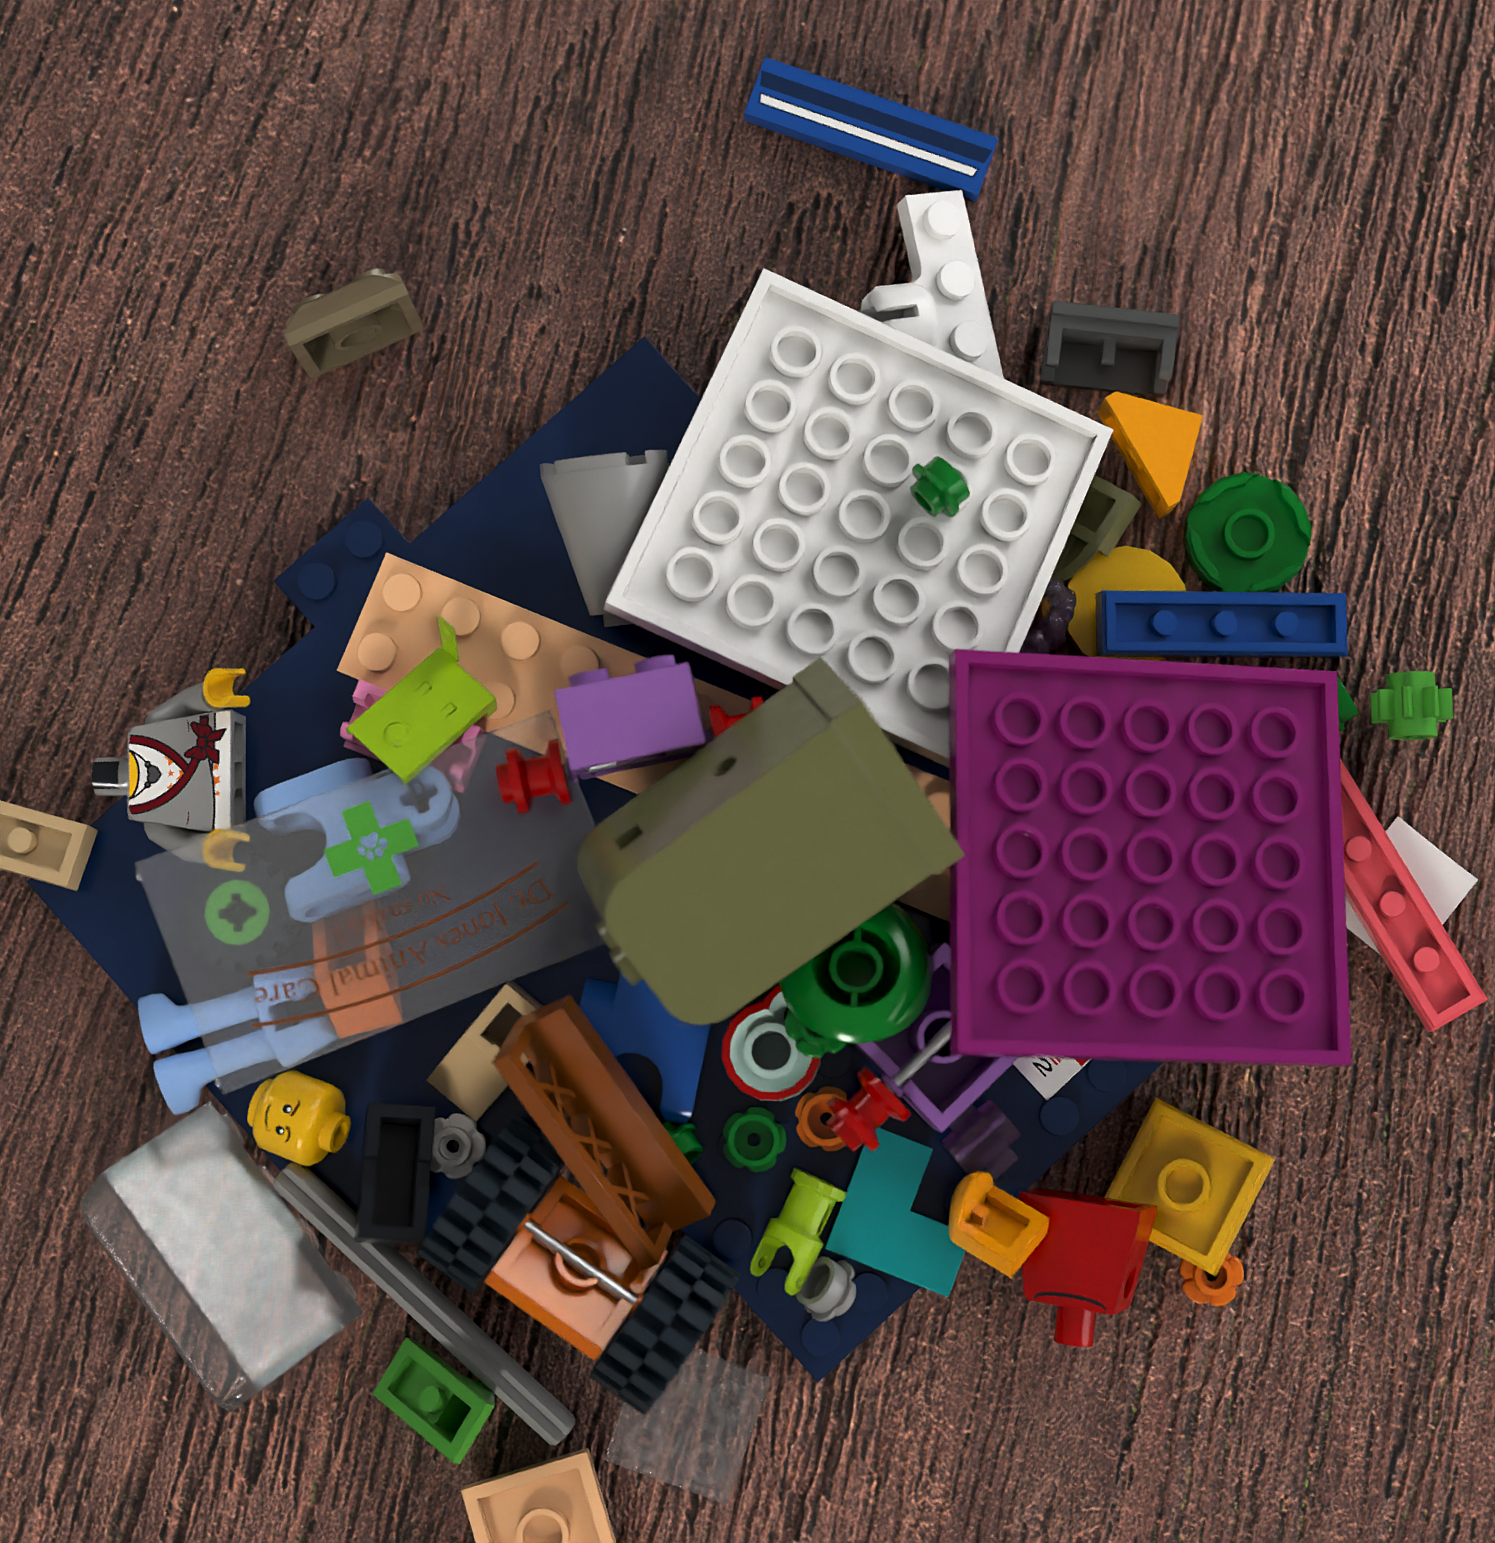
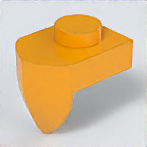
M977 1171L963 1178L953 1193L949 1211L948 1234L954 1244L1012 1278L1047 1234L1049 1218L996 1187L990 1173Z

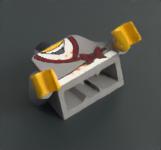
M214 668L207 673L203 682L185 688L151 710L145 719L144 725L129 728L128 757L95 758L92 768V783L97 796H127L129 819L144 823V830L148 839L185 862L206 864L215 869L240 873L245 870L246 865L234 862L232 857L233 849L239 841L250 842V836L246 834V717L234 710L222 709L224 707H247L250 704V696H234L233 693L234 680L238 676L246 674L244 669Z

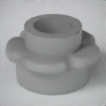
M825 1256L816 1259L803 1288L796 1294L798 1301L805 1306V1310L812 1313L813 1319L827 1321L834 1316L842 1315L850 1308L856 1296V1286L851 1281L855 1274L853 1267L844 1260L836 1263Z

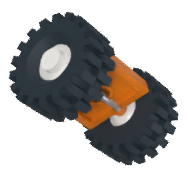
M515 1116L506 1128L500 1132L494 1143L486 1150L479 1163L472 1169L461 1188L448 1203L447 1208L424 1240L418 1255L471 1293L475 1292L487 1277L485 1280L487 1285L595 1361L601 1354L589 1377L644 1416L663 1394L668 1384L680 1370L682 1364L696 1347L702 1335L707 1331L713 1318L733 1290L740 1274L685 1235L645 1291L642 1292L668 1252L664 1249L658 1264L642 1270L589 1195L562 1176L559 1177L540 1203L564 1167L565 1162L545 1135L518 1116ZM540 1203L535 1212L532 1214L536 1206Z

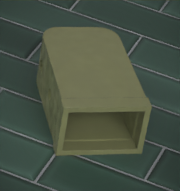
M820 657L793 676V681L593 828L581 844L577 858L579 877L602 919L595 924V927L611 949L609 953L632 986L644 979L670 1014L689 1024L705 1025L721 1021L732 1015L932 874H940L965 856V854L862 699Z

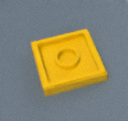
M1155 1098L1105 1198L1157 1206L1156 1218L1149 1241L1216 1276L1275 1159L1178 1108Z

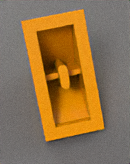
M1116 391L1105 397L1097 414L1103 425L1114 429L1111 439L1158 519H1161L1170 514L1181 499L1203 415Z

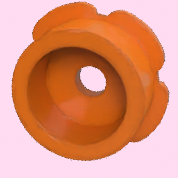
M824 1086L817 1093L809 1092L799 1100L795 1109V1115L799 1118L796 1130L800 1139L806 1145L813 1148L821 1146L825 1151H836L846 1146L828 1125H823L820 1121L821 1115L825 1112L830 1113L832 1116L834 1115L826 1105L832 1097L847 1101L846 1093L839 1088Z
M1228 1251L1217 1273V1278L1213 1281H1209L1206 1278L1207 1271L1182 1259L1179 1272L1183 1278V1291L1188 1298L1198 1304L1209 1302L1214 1307L1228 1304L1235 1298V1289L1244 1279V1269L1240 1259L1236 1256H1231L1229 1254L1230 1251Z

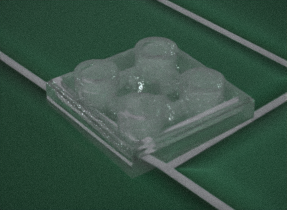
M694 1348L648 1413L643 1416L624 1402L604 1460L727 1505L771 1376Z

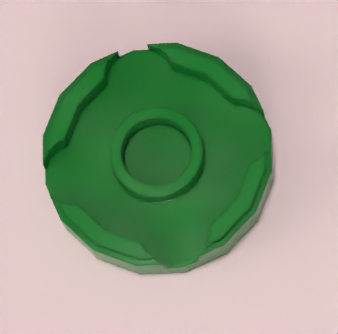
M1241 472L1218 479L1197 497L1185 518L1183 545L1189 565L1205 585L1218 592H1276L1299 573L1308 554L1312 528L1305 505L1289 486L1276 479L1273 481L1267 477L1258 476L1259 474Z

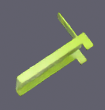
M437 616L442 648L438 647L346 728L348 735L352 734L377 756L402 779L404 786L482 716L486 714L489 718L498 710L496 697L457 664L459 653L455 629L440 616Z

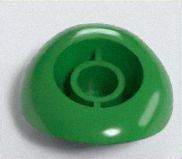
M892 902L780 980V988L792 1014L812 1031L840 1042H874L901 1032L921 1014L932 987L933 967L931 955L925 938L914 920L900 906Z

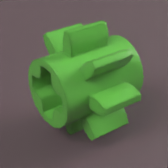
M1407 671L1390 673L1386 675V689H1378L1377 693H1370L1372 724L1386 723V726H1388V739L1437 738V723H1444L1446 720L1453 719L1452 688L1438 689L1435 683L1434 672Z

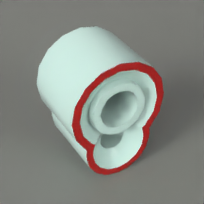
M780 984L766 996L763 1002L746 1007L730 1022L722 1043V1060L728 1077L742 1092L762 1101L781 1102L799 1095L814 1081L821 1065V1057L811 1058L803 1055L796 1049L795 1040L787 1036L785 1019L790 1009L783 998Z

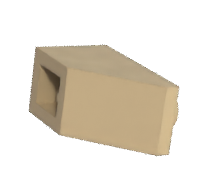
M511 979L473 1022L426 1081L477 1122L508 1086V1083L492 1063L517 1019L544 1006ZM523 1053L520 1058L526 1065L529 1060Z

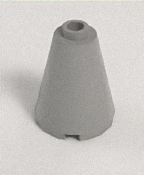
M647 450L645 455L632 457L623 452L554 461V464H540L541 480L590 616L603 614L604 627L634 624L603 609L669 469L667 450Z

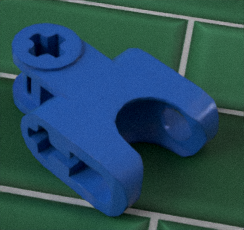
M622 972L620 973L618 984L587 977L579 1006L614 1057L624 1053H638L649 1058L658 1067L663 1084L659 1107L661 1115L667 1122L676 1125L686 1124L692 1115L711 1024H689L674 1017L664 1007L644 979L632 986Z

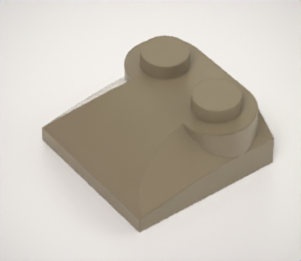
M377 268L356 276L350 284L327 294L312 295L296 303L292 308L294 314L285 324L287 329L284 337L310 379H314L424 330V327L401 276L395 273L386 274L384 269Z

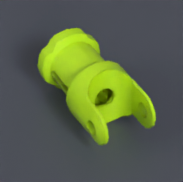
M794 1167L790 1175L794 1184L778 1218L770 1219L750 1266V1271L754 1276L763 1275L771 1265L777 1250L787 1245L794 1257V1263L785 1282V1291L789 1295H795L803 1288L823 1247V1242L819 1237L836 1202L844 1201L847 1194L843 1189Z

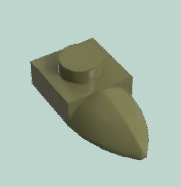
M1094 475L1046 590L1070 579L1084 568L1098 552L1108 557L1142 503L1129 492Z

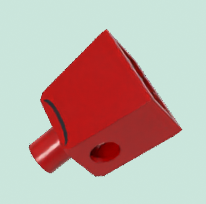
M1043 1187L1020 1191L1018 1200L1049 1218L1047 1234L1022 1264L1024 1296L1030 1301L1057 1305L1054 1331L1055 1342L1074 1347H1092L1096 1313L1115 1315L1128 1309L1131 1305L1156 1218L1157 1206Z

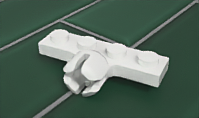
M962 190L906 195L897 204V209L912 273V282L876 286L862 300L860 313L1004 379Z

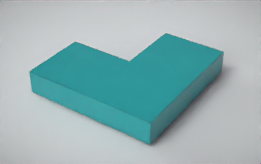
M878 1128L876 1134L880 1146L874 1152H871L865 1145L863 1146L847 1188L846 1197L841 1204L825 1249L949 1297L966 1250L951 1241L948 1234V1225L910 1210L933 1149Z

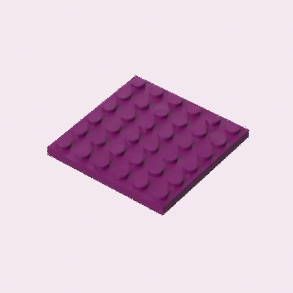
M955 649L949 655L950 833L965 856L950 866L951 1055L1344 1067L1352 1065L1337 671Z

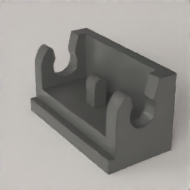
M1053 301L1046 317L1039 384L1112 393L1117 391L1130 395L1163 398L1166 394L1167 380L1172 379L1180 315Z

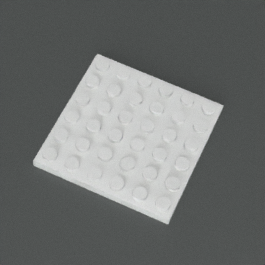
M763 268L608 595L603 610L780 691L793 681V676L821 657L862 699L889 741L949 767V655L955 649L1019 653L1114 429ZM935 456H939L947 461L962 477L969 489L970 496L959 505V512L954 517H949L942 512L933 517L917 503L910 492V486L917 481L912 473L914 465L920 464L924 467Z

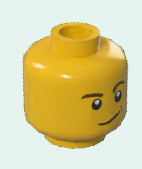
M295 1070L281 1073L274 1079L269 1078L259 1085L252 1097L247 1115L248 1124L253 1127V1136L257 1146L303 1166H311L320 1162L329 1152L336 1153L339 1151L348 1137L351 1126L350 1117L345 1115L346 1102L342 1091L331 1084Z

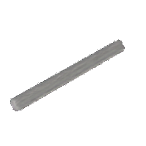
M292 1161L281 1171L273 1182L274 1189L549 1445L555 1446L570 1433L575 1425L574 1415L390 1244L354 1242L357 1213L308 1167Z

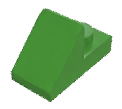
M408 1337L405 1338L372 1393L446 1458L457 1464H460L495 1406L494 1393L483 1382L461 1375L425 1344Z

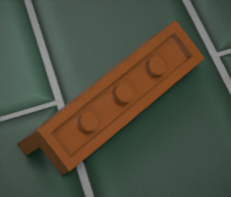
M571 995L565 996L517 1019L492 1063L641 1269L644 1270L658 1264L672 1231L709 1217L716 1200ZM523 1053L533 1065L535 1078L520 1058ZM563 1109L570 1117L572 1129L564 1119ZM600 1160L607 1169L609 1181L602 1173ZM637 1212L649 1227L647 1234L639 1224Z

